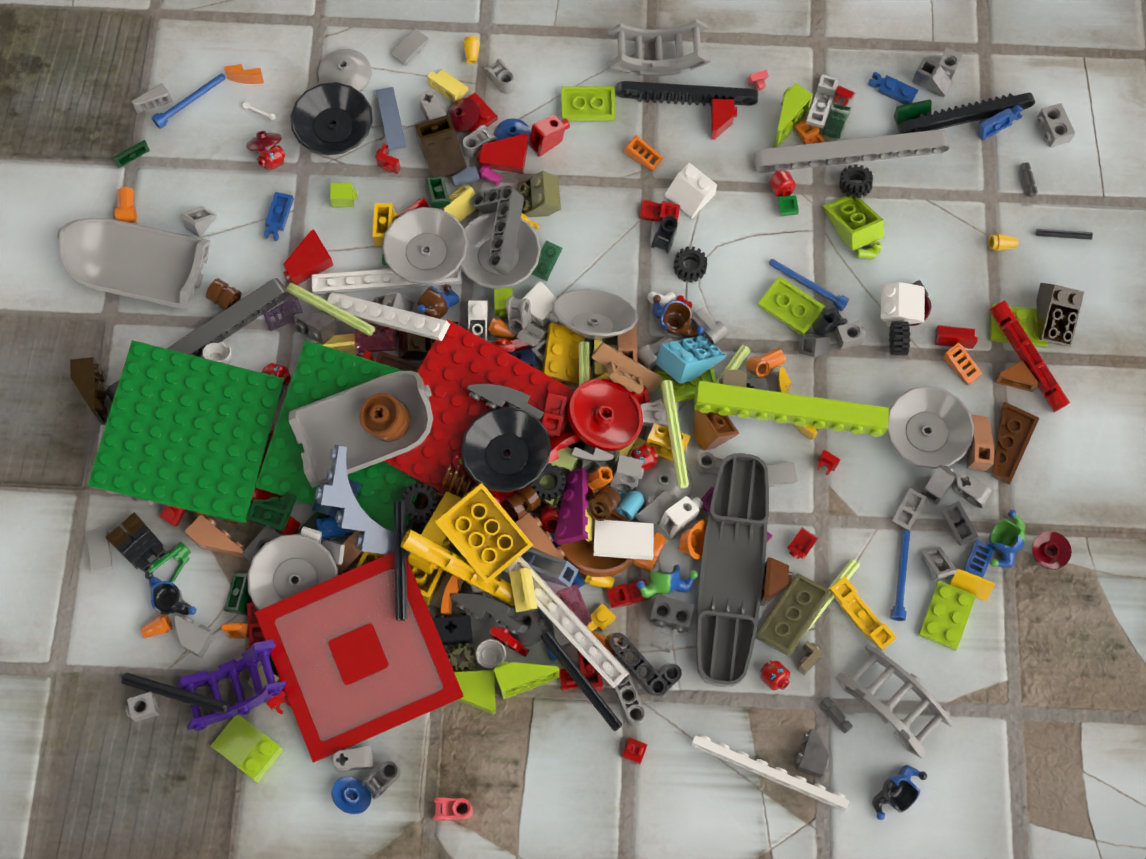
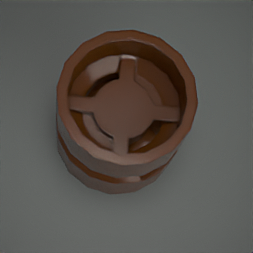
M219 278L210 284L206 292V299L219 304L224 310L240 301L242 296L241 291L230 287L228 283Z
M530 485L517 490V494L512 493L504 499L507 511L517 521L524 517L527 511H533L541 505L537 493Z
M604 486L599 489L588 502V514L597 521L606 520L620 504L621 498L618 491L611 486Z

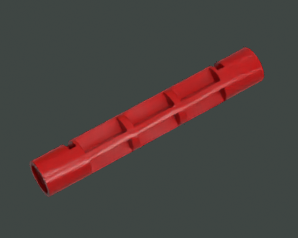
M1006 300L993 306L989 310L1020 360H1023L1038 381L1037 387L1052 411L1056 412L1070 404L1067 396Z

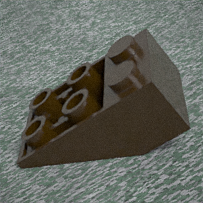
M449 115L414 125L416 137L431 177L445 178L455 175L467 167Z
M1040 283L1036 299L1039 340L1071 347L1084 291L1054 284Z
M398 330L399 358L416 361L424 360L435 339Z
M94 357L71 359L70 377L99 422L105 424L104 418L107 417V408L104 406L107 394L103 386V382H106L105 371H102L101 365L96 362Z

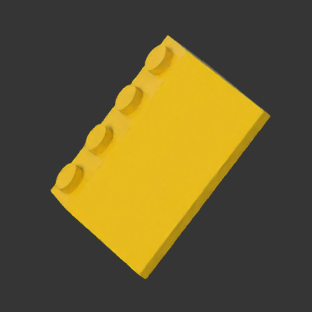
M482 483L474 487L435 521L486 584L533 546L531 541Z

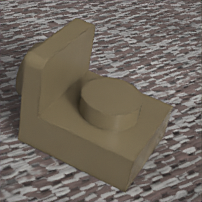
M808 641L802 647L808 654L799 661L801 666L798 671L803 675L822 656L820 648Z

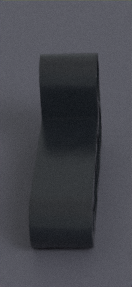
M610 633L605 639V645L650 695H664L682 676V670L677 664H665L656 671L622 633ZM613 638L619 639L617 643L620 646L613 645V643L615 642ZM628 651L633 654V660L630 663L625 657ZM642 666L647 670L645 677H641L639 674V669ZM670 667L674 670V676L671 679L667 676V670ZM656 681L660 684L658 692H655L652 687Z

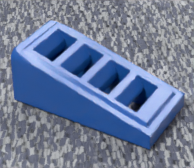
M976 539L963 571L983 578L995 547ZM978 546L987 549L988 553L977 549ZM975 553L981 554V555L985 556L986 558L983 559V558H981V557L975 555ZM973 559L982 562L983 565L974 562ZM972 565L979 568L980 572L971 568L970 566Z

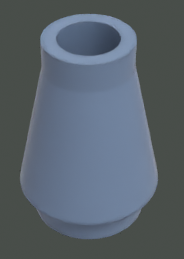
M469 165L452 176L455 186L475 183L480 177L475 165L472 167Z

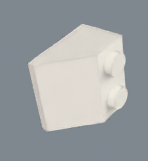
M688 163L677 174L664 197L671 203L680 205V210L692 219L715 195L717 184L691 163Z
M903 282L881 285V320L888 327H891L892 321L908 322L909 324L924 322L925 288L923 286Z

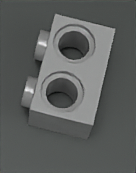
M1062 103L1041 108L1037 116V124L1042 128L1044 139L1049 143L1050 148L1071 142L1075 131Z
M619 455L612 468L613 479L608 486L625 493L632 491L634 487L637 488L639 479H642L644 468H641L642 460Z

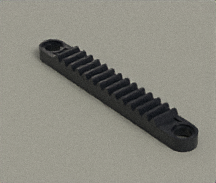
M621 81L616 85L617 96L638 99L639 102L645 99L646 103L650 100L656 103L659 100L660 103L666 101L667 104H670L671 101L677 104L680 101L682 105L685 102H688L689 105L694 102L696 106L699 103H702L703 106L709 103L712 106L713 99H734V106H752L758 103V91L749 88Z
M1009 93L1008 97L1002 95L1001 99L996 96L994 100L989 98L987 102L983 99L981 103L975 101L974 105L968 103L967 107L962 104L960 108L955 106L953 110L949 107L947 111L941 109L940 113L934 111L933 115L930 112L926 116L921 114L919 118L900 123L897 129L899 134L944 129L991 118L1008 108L1011 110L1016 105L1021 106L1025 110L1032 107L1036 101L1032 93H1023L1015 96Z

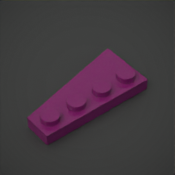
M583 468L570 471L567 475L553 541L558 545L588 539V532L585 531V526L588 525V517L585 516V509L588 508V501L585 500V495L588 493V472Z

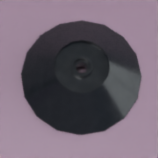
M338 82L319 84L306 90L295 102L290 115L291 130L297 141L311 152L323 155L343 154L358 147L368 136L373 123L372 107L364 94L350 85Z
M502 407L485 412L471 423L464 433L460 452L463 467L474 482L482 483L488 490L510 492L523 489L540 477L548 465L551 444L548 431L537 417L523 409ZM510 452V455L504 456V453Z

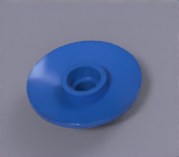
M515 118L502 121L495 130L497 141L524 133L528 134L530 139L531 134L528 125L524 121Z
M343 777L333 785L331 790L332 800L341 811L355 815L363 813L370 806L371 792L366 786L361 785V780L354 777Z

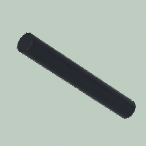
M1036 229V236L1089 240H1092L1093 237L1092 232Z

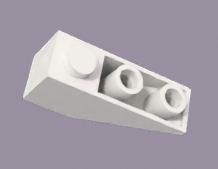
M470 299L468 301V331L486 341L488 339V300Z

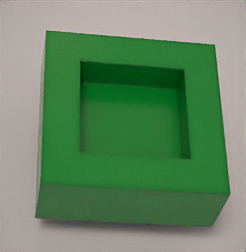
M796 195L778 197L777 202L780 216L798 215L799 208Z

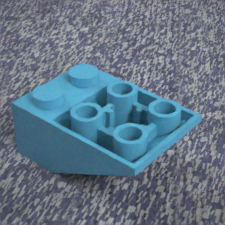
M697 336L661 344L655 363L680 384L693 381L726 358V354L709 342L706 337Z

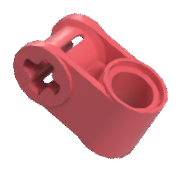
M433 798L435 803L433 820L435 821L466 820L473 813V807L466 799ZM461 804L468 805V811L465 814L458 813V807Z

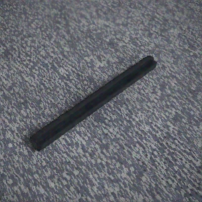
M404 501L394 502L395 614L397 621L407 620L406 550L400 547L406 534Z
M545 632L541 636L543 642L613 731L620 729L622 723L551 632Z
M125 673L121 676V683L127 686L221 714H225L228 711L229 704L225 701L130 673Z

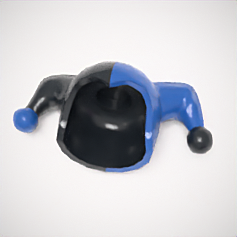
M147 571L144 574L145 578L149 580V586L152 589L151 603L156 612L164 615L174 612L183 615H194L197 609L183 600L180 589L174 583L161 581L153 576V572L149 573Z
M905 765L897 775L889 777L884 782L882 790L872 800V805L877 813V819L883 820L885 818V813L882 812V805L889 804L899 813L909 809L920 794V789L911 781V776H917L921 780H926V772H920L909 765Z

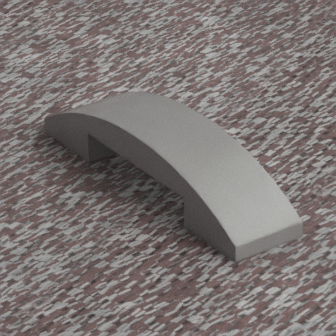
M822 74L806 124L820 128L824 127L839 79Z

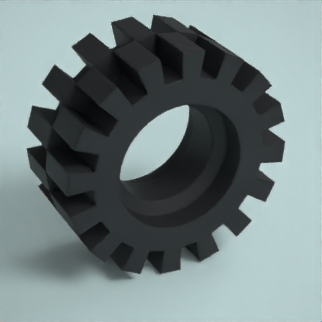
M854 164V167L849 165L848 169L845 167L840 174L839 188L842 190L841 192L843 194L846 193L847 197L852 195V198H855V196L861 198V195L867 196V193L871 192L873 175L869 168L863 169V165L857 167L858 164ZM851 180H860V181H862V182H861V183H853V182H851Z
M689 246L685 250L683 248L680 249V253L677 252L674 259L673 269H675V275L678 274L679 279L683 277L684 282H686V279H689V283H692L693 279L695 282L699 278L702 279L708 264L705 253H701L699 248L696 251L694 246H692V249H689ZM687 259H692L697 262L698 266L693 270H689L684 267L683 263Z
M892 321L889 332L891 355L907 356L911 339L909 323Z
M549 463L540 477L532 482L530 486L541 500H555L558 496H561L565 489V474L557 465L553 466ZM545 475H551L554 477L556 484L551 489H545L540 484L541 478Z
M424 483L411 485L403 493V499H401V501L405 502V513L410 515L411 518L416 519L430 517L439 504L437 492L432 489L433 487ZM421 493L427 497L428 503L425 508L418 509L413 505V498L416 494Z

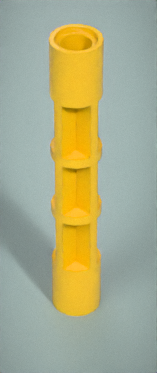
M411 529L405 534L401 542V548L433 563L444 571L476 586L510 606L515 605L512 586L508 581L496 576L486 584L469 562L456 555V553L439 546Z

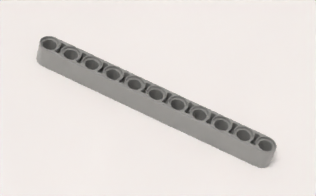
M933 130L757 150L753 155L756 171L766 173L778 170H794L940 154L948 151L950 147L946 131Z

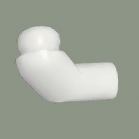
M672 291L664 296L655 292H650L647 296L649 302L654 304L653 297L659 295L661 297L659 303L662 307L676 300V296Z

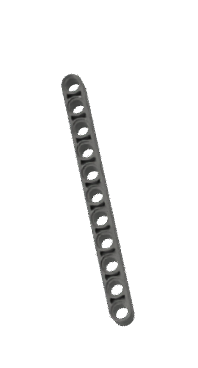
M274 278L167 349L199 357L202 355L206 345L222 342L284 301L289 296V292L278 278ZM119 380L110 385L105 391L112 403Z

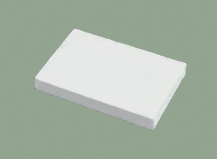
M595 520L593 556L653 560V523Z

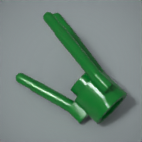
M181 541L167 551V554L162 559H156L151 562L154 566L148 570L149 573L159 568L171 557L177 562L181 560L182 562L170 580L173 583L184 565L190 560L188 555L191 551Z

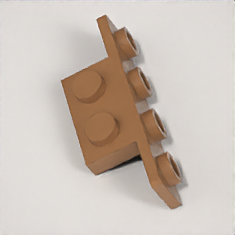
M601 343L592 354V359L607 367L609 378L615 383L619 382L624 385L630 392L634 391L640 394L644 390L643 386H646L649 392H653L663 380L660 375L605 343Z

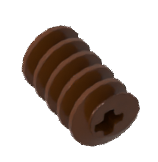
M451 464L441 480L443 489L449 485V492L456 489V495L458 496L463 492V497L476 487L478 483L472 482L470 475L465 478V471L458 475L457 467L451 471Z

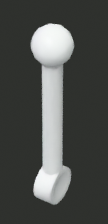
M248 102L242 104L245 110H253L269 117L271 121L276 119L275 114H269L252 107Z

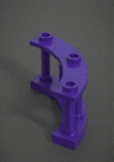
M273 640L253 643L248 650L242 653V659L237 662L233 659L218 666V671L210 674L207 671L179 678L176 683L177 688L195 693L196 688L207 685L211 689L212 697L221 701L222 698L218 687L219 681L231 678L238 703L228 708L225 714L216 712L206 716L201 715L198 706L190 704L194 719H191L186 726L187 730L194 729L195 731L205 729L207 725L232 718L236 715L243 716L249 714L251 709L281 694V690L286 686V682H275L269 661L270 653L275 648ZM259 661L262 663L268 684L264 687L262 686L257 669ZM245 669L250 671L256 692L255 695L245 700L239 679L240 672Z

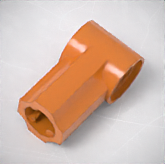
M126 186L117 189L116 220L129 223L137 222L133 188Z
M777 348L760 357L752 356L746 362V369L750 373L763 378L769 374L770 370L785 363V354L780 348Z
M601 466L597 470L589 472L588 493L585 496L592 497L597 490L612 481V470L609 467Z
M654 532L653 560L634 559L633 564L650 573V570L655 567L658 556L665 546L667 539L662 534Z

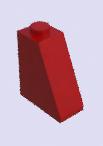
M524 133L483 144L482 150H478L477 161H479L480 167L489 166L492 170L523 174L529 135Z
M314 229L307 234L283 263L285 268L283 274L288 282L291 281L298 285L311 278L312 275L319 274L334 266L331 256Z

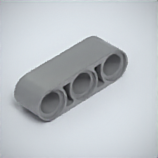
M628 674L625 680L613 689L627 722L632 726H639L644 721L645 710ZM629 692L633 695V699L625 701L622 695ZM638 711L641 714V718L634 720L630 717V713Z

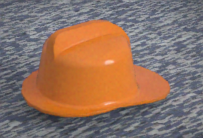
M700 520L691 529L681 534L680 545L677 548L678 551L692 556L695 560L702 558L707 520Z

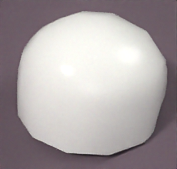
M224 342L210 343L202 351V358L225 364H228L231 360V347H227Z
M493 638L485 639L476 649V660L483 668H497L496 665L504 662L506 658L505 647L499 640Z

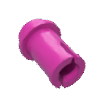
M483 166L479 171L481 179L485 178L495 186H498L503 179L502 176L492 171L489 166Z

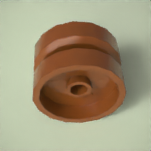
M377 393L370 396L362 405L359 415L360 423L364 430L386 442L399 440L406 434L411 422V415L407 406L388 393Z

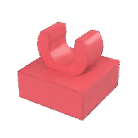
M767 70L751 74L746 79L748 85L755 83L756 90L760 91L766 87L764 80L769 75Z

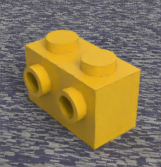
M374 203L372 234L374 246H383L385 232L396 219L395 216L398 215L397 212H394L393 203Z
M654 423L646 444L649 446L653 445L658 456L673 461L668 427ZM680 432L683 452L685 454L691 436Z

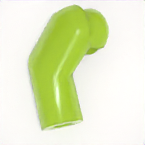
M875 241L867 250L857 249L856 258L874 259L881 252L882 244L879 241Z

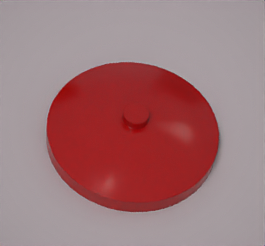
M603 378L588 380L577 387L568 402V420L573 431L584 443L593 448L608 452L619 451L631 445L641 432L643 426L641 406L634 394L620 383Z

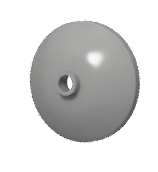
M339 49L331 52L321 61L318 76L321 84L338 82L350 85L361 92L369 84L372 70L368 59L362 53L352 49Z
M658 456L657 465L643 472L642 479H639L638 486L635 488L636 491L643 495L644 505L647 506L665 490L676 503L686 496L690 497L693 483L691 474L686 467L689 485L687 488H678L674 461ZM665 477L668 481L662 482L661 478Z

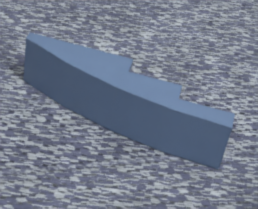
M389 87L376 90L388 150L406 148L394 88Z

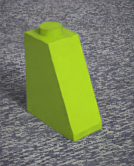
M494 670L454 672L464 694V697L457 701L490 714H496Z

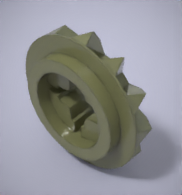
M458 643L451 646L446 652L454 672L472 671L477 663L475 651L468 644ZM464 652V658L467 661H462L457 666L458 660L454 656H460Z

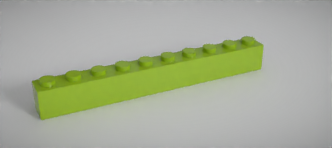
M699 381L695 389L694 410H699L702 413L714 412L722 416L735 415L739 418H756L759 421L771 420L779 424L792 423L796 426H813L816 429L827 428L836 432L849 431L853 434H870L873 437L883 436L888 430V407Z

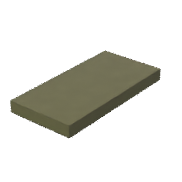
M797 573L756 633L755 638L790 657L832 595V591Z

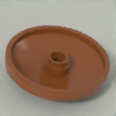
M615 511L606 519L629 522L624 516ZM594 530L593 539L590 542L584 539L559 545L565 554L564 560L579 570L578 572L592 577L616 575L628 568L634 560L630 558L593 556Z

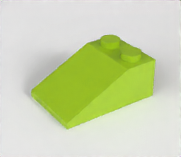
M797 83L792 87H788L783 94L784 99L781 102L782 109L773 148L779 147L795 129L794 125L800 123L809 112L813 94Z
M849 195V197L844 196L823 205L825 213L842 241L852 251L884 238V220L858 196H855V198H852V195Z
M508 661L499 663L496 665L497 668L493 669L503 700L560 678L558 666L519 662L508 663Z
M239 715L233 717L211 744L212 748L256 783H259L284 751L277 743Z

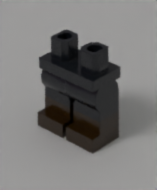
M134 512L121 523L135 539L134 541L120 526L116 527L105 538L136 569L139 568L146 573L152 567V564L148 561L152 555L159 560L167 553L161 541Z

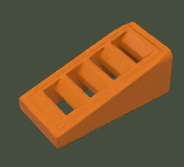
M637 135L623 150L626 155L651 171L663 160L659 153ZM643 150L644 152L640 155L638 152ZM648 153L650 156L645 159L644 156ZM654 157L656 160L651 164L649 161Z
M960 343L953 346L943 356V359L967 385L983 374ZM962 359L963 362L958 364V361ZM968 365L969 367L963 371L962 368ZM972 370L974 373L968 377L966 374Z
M247 622L222 624L221 629L229 638H249Z

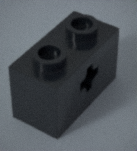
M466 613L455 614V617L437 615L433 619L443 646L473 643L470 615L467 616ZM450 626H454L452 633L449 632Z

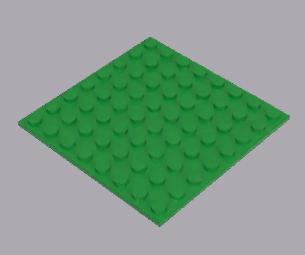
M132 340L87 486L245 524L284 378Z
M305 340L255 487L284 497L289 496V494H295L297 501L314 505L316 489L320 485L312 488L304 473L301 453H304L302 443L298 444L289 423V412L381 376L403 370ZM384 461L347 474L349 480L363 485L357 500L360 507L373 521L381 527L394 531V502L403 499L402 495L408 487L422 483ZM416 494L413 498V505L415 504L418 494ZM405 513V522L407 528L410 515H407Z

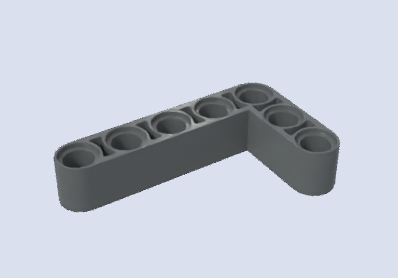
M510 185L477 192L471 199L472 206L483 214L496 212L488 265L502 275L508 274L513 266L524 196Z

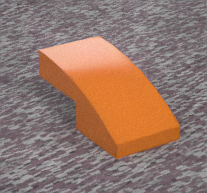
M242 64L224 66L227 79L244 84L264 83L261 68L244 70Z
M807 119L794 125L798 136L804 144L826 142L819 134L820 129L818 127L806 124Z
M452 575L443 594L441 613L443 615H452V599L450 597L452 594H460V578Z

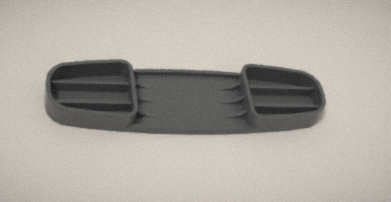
M735 453L727 456L722 461L713 490L704 537L697 601L696 658L697 671L701 679L713 686L733 687L739 684L746 676L758 627L757 622L762 596L767 546L769 480L768 468L764 461L751 454Z

